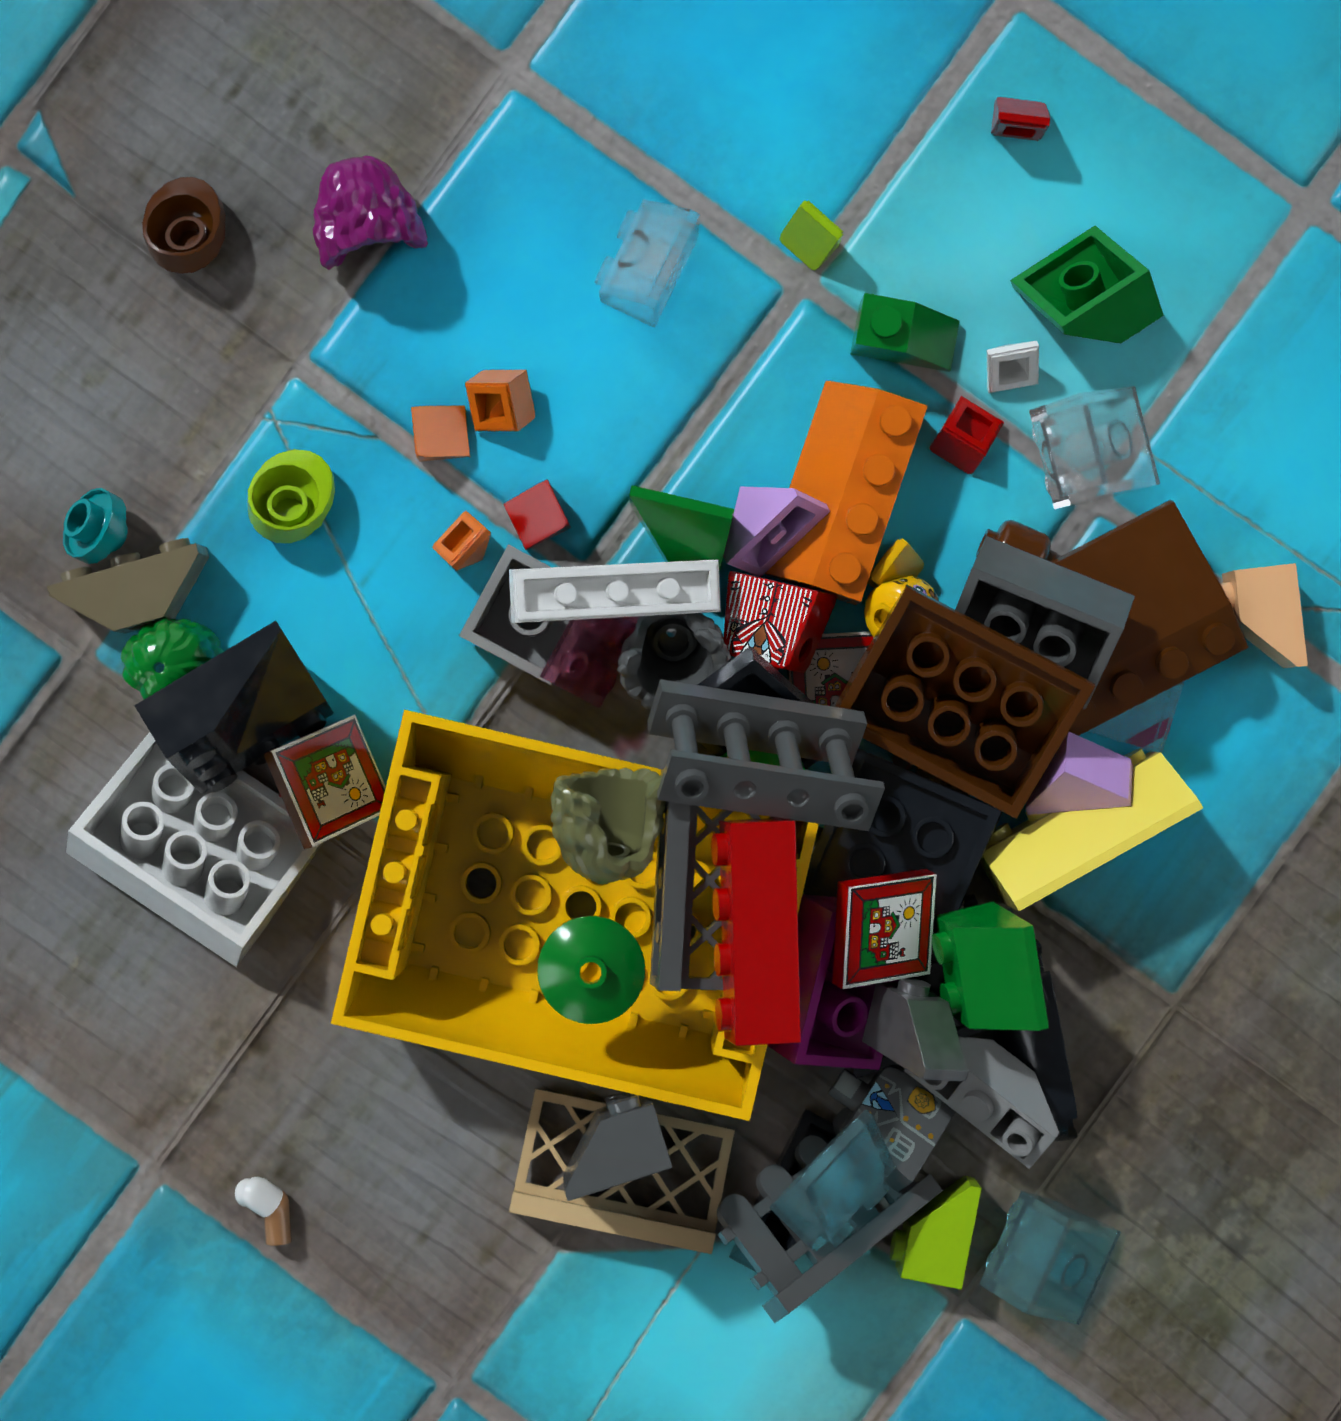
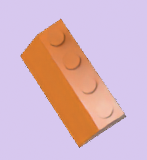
M825 381L789 488H794L826 503L830 512L780 558L765 575L803 588L836 595L838 600L857 605L862 601L928 405L877 388Z

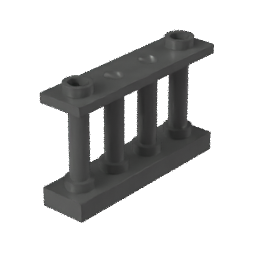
M663 679L659 681L647 721L649 735L674 738L675 750L670 749L657 791L658 800L869 831L885 787L882 781L855 778L852 764L867 726L864 711ZM696 742L726 746L728 758L698 754ZM749 750L778 754L780 766L751 762ZM801 758L829 762L832 774L803 770Z

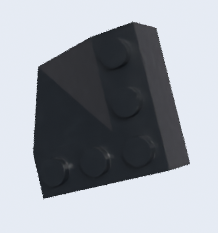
M277 621L272 622L134 705L165 758L201 794L208 790L210 792H217L228 787L237 779V772L252 763H255V765L266 763L264 753L282 746L298 735L301 738L322 729L327 723L326 718L334 714Z

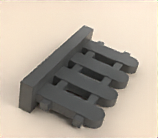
M847 1107L843 1108L833 1119V1130L840 1141L831 1148L822 1138L815 1135L807 1136L797 1144L795 1158L802 1168L801 1171L791 1177L785 1168L772 1164L765 1167L758 1174L756 1186L764 1198L758 1204L752 1207L743 1196L732 1194L723 1199L718 1205L717 1217L725 1229L717 1235L724 1245L733 1240L756 1270L757 1274L750 1279L755 1287L759 1290L766 1284L773 1293L774 1297L762 1305V1307L774 1323L792 1312L943 1191L931 1174L918 1183L913 1181L899 1192L892 1189L840 1138L838 1131L851 1112ZM848 1151L873 1182L864 1191L861 1190L838 1159ZM810 1180L835 1211L825 1221L800 1189ZM882 1194L889 1203V1206L879 1213L871 1201ZM771 1210L774 1211L797 1242L787 1251L783 1249L761 1219ZM844 1223L852 1235L841 1243L833 1231ZM806 1254L813 1263V1266L802 1274L794 1262Z

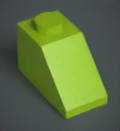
M963 1176L904 1221L902 1230H894L890 1246V1260L896 1261L895 1266L901 1278L962 1290L982 1189L974 1177Z

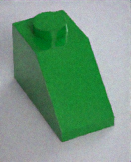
M864 293L858 308L850 354L950 372L960 321L917 302Z

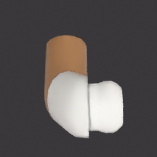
M262 1177L241 1180L235 1189V1199L239 1205L249 1208L264 1218L266 1245L278 1246L291 1243L290 1205L287 1194Z

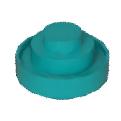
M96 488L90 490L76 501L68 510L64 520L63 546L66 553L86 564H94L106 558L113 551L120 549L128 534L126 506L123 499L103 488Z

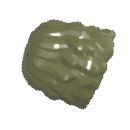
M623 768L619 770L600 769L597 773H572L570 776L562 775L556 778L551 794V807L553 810L550 816L553 823L552 834L559 844L563 860L574 872L596 883L608 884L618 880L633 878L645 870L653 857L655 839L664 826L662 813L666 808V801L658 800L657 797L662 775L659 776L657 772L645 768L634 772L631 769Z

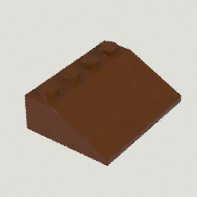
M1168 500L1051 561L1135 596L1124 630L1087 708H1082L1069 732L1079 736L1249 648L1229 599L1175 502L1172 500Z
M906 585L857 664L835 707L864 711L867 726L862 738L1017 819L1096 686L1095 683L917 589Z

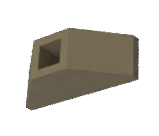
M182 538L159 545L160 554L141 559L140 552L112 558L109 560L111 568L92 573L89 566L72 569L60 574L62 582L47 586L50 597L114 632L126 634L137 631L145 624L156 623L162 619L176 618L209 558L207 547L197 543L190 544L189 538Z

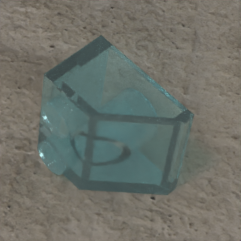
M867 1109L859 1114L826 1145L769 1207L814 1253L828 1242L836 1248L857 1226L851 1219L855 1212L862 1205L868 1211L871 1210L890 1189L884 1183V1180L894 1171L896 1166L874 1116Z
M1021 1190L1017 1201L1012 1204L1007 1213V1223L996 1247L987 1257L986 1270L979 1285L1025 1314L1080 1325L1121 1231L1050 1198Z

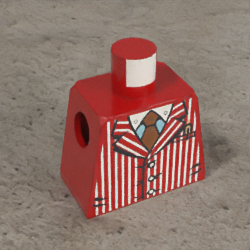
M730 571L727 585L723 637L727 650H729L731 656L736 657L751 646L778 671L781 668L805 673L810 666L837 596Z

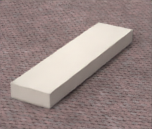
M718 560L509 569L512 623L721 612Z

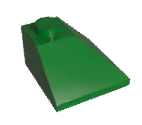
M1097 226L1091 227L1010 280L1013 288L1064 335L1121 344L1164 316L1150 270Z
M631 485L629 494L630 505L665 562L718 560L720 572L734 509Z

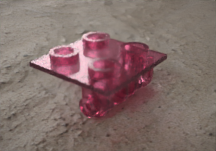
M640 616L570 620L540 677L600 708L607 694L614 687L616 677L619 674L617 668L619 667L618 659L622 654V645L633 633Z

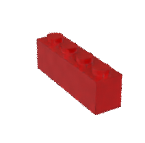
M783 818L719 820V833H713L711 840L712 861L714 866H720L721 888H715L713 891L715 921H722V943H716L714 948L715 972L718 977L723 976L724 997L717 998L715 1017L717 1029L719 1032L724 1031L725 1039L735 1046L801 1043L795 821Z

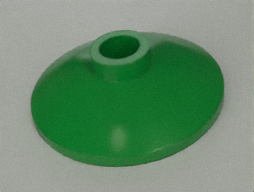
M582 916L565 922L548 937L542 947L538 960V981L545 999L559 1014L578 1023L599 1024L619 1017L634 1004L643 987L645 960L639 943L623 925L601 916ZM594 962L601 968V976L598 980L589 982L582 978L580 969L585 963Z

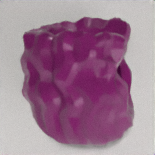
M365 155L343 159L330 164L326 168L320 181L318 200L313 213L315 222L313 236L315 244L319 249L320 262L323 267L330 270L335 266H339L344 261L348 252L357 250L361 246L372 245L375 242L398 243L403 240L404 243L416 249L427 247V234L421 217L417 214L416 202L387 163L376 157Z

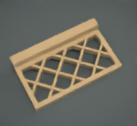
M535 1089L509 1213L712 1254L718 1219L717 1208L722 1199L735 1130L656 1114L659 1125L665 1127L675 1143L674 1146L667 1150L669 1156L679 1149L695 1173L693 1177L670 1192L658 1173L652 1174L665 1196L648 1207L634 1204L624 1189V1186L630 1182L611 1187L598 1197L586 1195L567 1201L565 1191L557 1189L558 1186L564 1183L563 1176L548 1187L526 1182L530 1162L549 1149L564 1172L567 1166L554 1145L577 1129H580L584 1135L586 1131L584 1125L592 1120L597 1109L607 1105L602 1102ZM543 1101L564 1105L576 1123L551 1141L539 1123ZM572 1107L594 1112L580 1120ZM672 1128L693 1133L680 1141ZM538 1131L545 1145L533 1152ZM701 1134L722 1138L718 1160L700 1171L684 1145ZM716 1169L711 1189L704 1176ZM698 1180L710 1196L706 1219L685 1215L674 1199L677 1194ZM619 1190L627 1203L606 1198ZM670 1201L677 1213L658 1210L657 1208Z

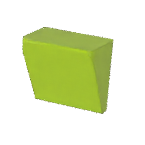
M804 200L782 231L779 240L805 265L815 271L838 248L843 237V231L809 200Z

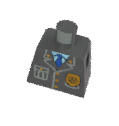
M891 1066L881 1069L874 1075L869 1084L860 1078H856L853 1073L845 1068L827 1093L851 1110L838 1131L840 1138L897 1192L914 1181L956 1111L910 1075Z

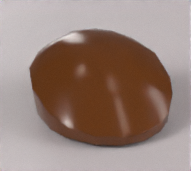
M195 177L177 178L167 182L156 191L146 205L142 225L143 237L147 248L157 264L167 271L179 274L194 273L205 268L217 257L225 239L226 214L223 204L215 190L207 182Z

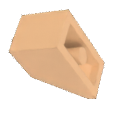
M1296 563L1240 569L1223 573V583H1220L1232 605L1244 637L1282 668L1308 666Z

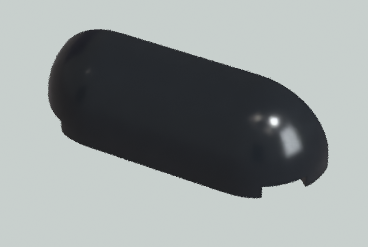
M1035 939L1042 985L1051 1005L1046 1007L1049 1028L1040 1031H992L996 1043L1035 1072L1059 1130V1134L1054 1141H1066L1078 1137L1073 1125V1119L1078 1118L1053 982L1050 971L1044 972L1041 957L1042 947L1040 942Z

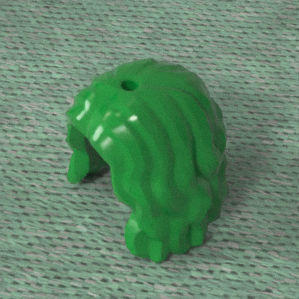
M175 618L162 619L156 623L145 624L138 634L133 635L126 642L121 651V660L124 664L122 676L132 688L140 691L143 699H146L221 654L224 650L221 648L219 638L208 627L184 618L181 620ZM163 664L164 670L160 673L156 672V666Z

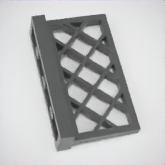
M666 801V808L662 813L664 826L658 835L650 972V984L658 990H723V977H718L715 971L709 977L689 976L690 954L705 940L714 949L715 944L718 942L711 935L722 926V921L714 920L704 928L692 915L693 900L708 886L713 891L715 888H720L714 881L720 876V866L715 867L707 874L695 860L696 845L710 832L719 833V828L717 827L719 820H724L733 811L722 810L711 820L699 806ZM746 813L750 819H761L756 814ZM698 816L705 826L696 834ZM694 870L703 879L695 887ZM691 925L700 933L692 941Z

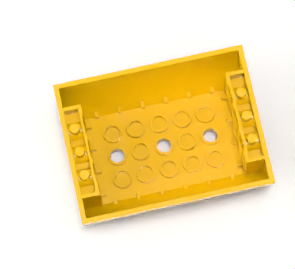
M404 709L331 1024L750 1121L768 1045L735 1046L725 1039L724 1031H718L715 1005L717 998H724L723 990L681 989V991H662L650 984L658 836L655 839L652 860L641 874L626 880L599 884L582 877L570 868L563 860L559 844L552 834L553 823L550 816L553 810L551 807V794L557 777L562 775L570 776L572 773H597L600 769L619 770L623 768L631 769L633 772L645 768L657 772L660 776L661 769ZM699 806L711 820L722 811V809ZM733 811L724 820H744L750 818L746 813ZM758 815L761 819H768L770 817ZM698 816L696 834L705 826ZM794 820L796 826L797 907L799 911L819 824ZM712 832L696 845L695 860L707 874L717 867L714 866L712 861ZM485 868L494 874L496 888L493 894L487 897H478L469 890L468 876L474 869ZM694 870L695 887L703 879ZM719 876L714 881L721 888V876ZM709 886L693 900L692 915L704 928L715 920L713 914V890ZM578 891L587 892L594 898L596 911L593 916L614 920L631 932L639 943L645 960L644 983L634 1004L619 1017L599 1024L578 1023L559 1014L545 999L538 981V960L542 947L553 931L565 922L574 919L568 913L566 904L569 896ZM722 926L711 935L718 943H722ZM697 930L691 941L700 934ZM706 940L690 954L689 976L709 977L715 971L714 949ZM588 962L581 967L580 973L584 980L594 982L600 978L601 968L594 962Z

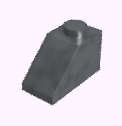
M910 977L899 979L898 983H876L862 1042L921 1079L966 1081L968 1070L949 1002L930 992L931 985L920 979Z

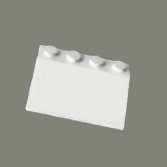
M149 732L68 830L66 853L237 967L267 927L323 843L304 850L279 794L243 770L236 773L237 779L228 787L217 792H210L208 790L201 794L165 758L152 734Z

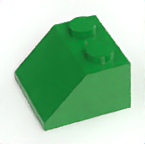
M995 902L935 915L937 933L932 935V947L938 963L943 966L945 983L940 985V996L949 1002L952 1016L969 1029L1028 1031L1048 1029L1049 1025L1033 925Z

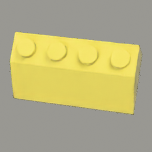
M1139 748L1124 755L1130 758L1133 764L1131 806L1028 815L1026 811L1028 820L1011 829L1009 824L1005 823L995 828L980 863L1002 903L1017 911H1021L1203 809V806L1161 752H1148L1145 754L1142 748Z

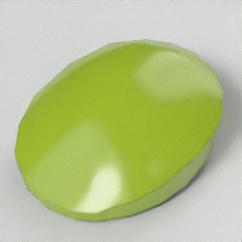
M298 449L278 453L268 459L254 475L248 488V515L254 529L272 542L293 543L307 538L319 528L333 504L335 494L334 475L329 465L321 456L311 451Z

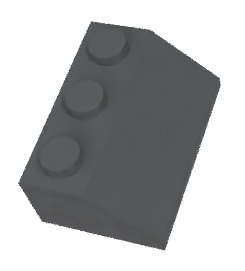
M986 536L955 610L1095 683L1097 687L1124 630L1135 596ZM1096 687L1094 688L1093 692L1091 693L1090 697L1085 703L1083 709L1087 708Z
M618 1092L604 1098L607 1106L596 1110L563 1173L564 1191L567 1201L673 1168L654 1105L649 1098L626 1092Z

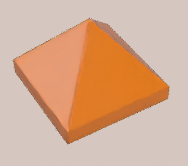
M465 511L433 544L432 548L458 571L483 560L491 532L469 512Z

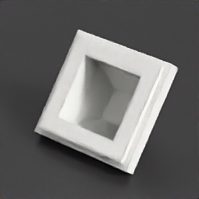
M1037 341L1008 344L987 350L988 393L1038 384L1039 344Z

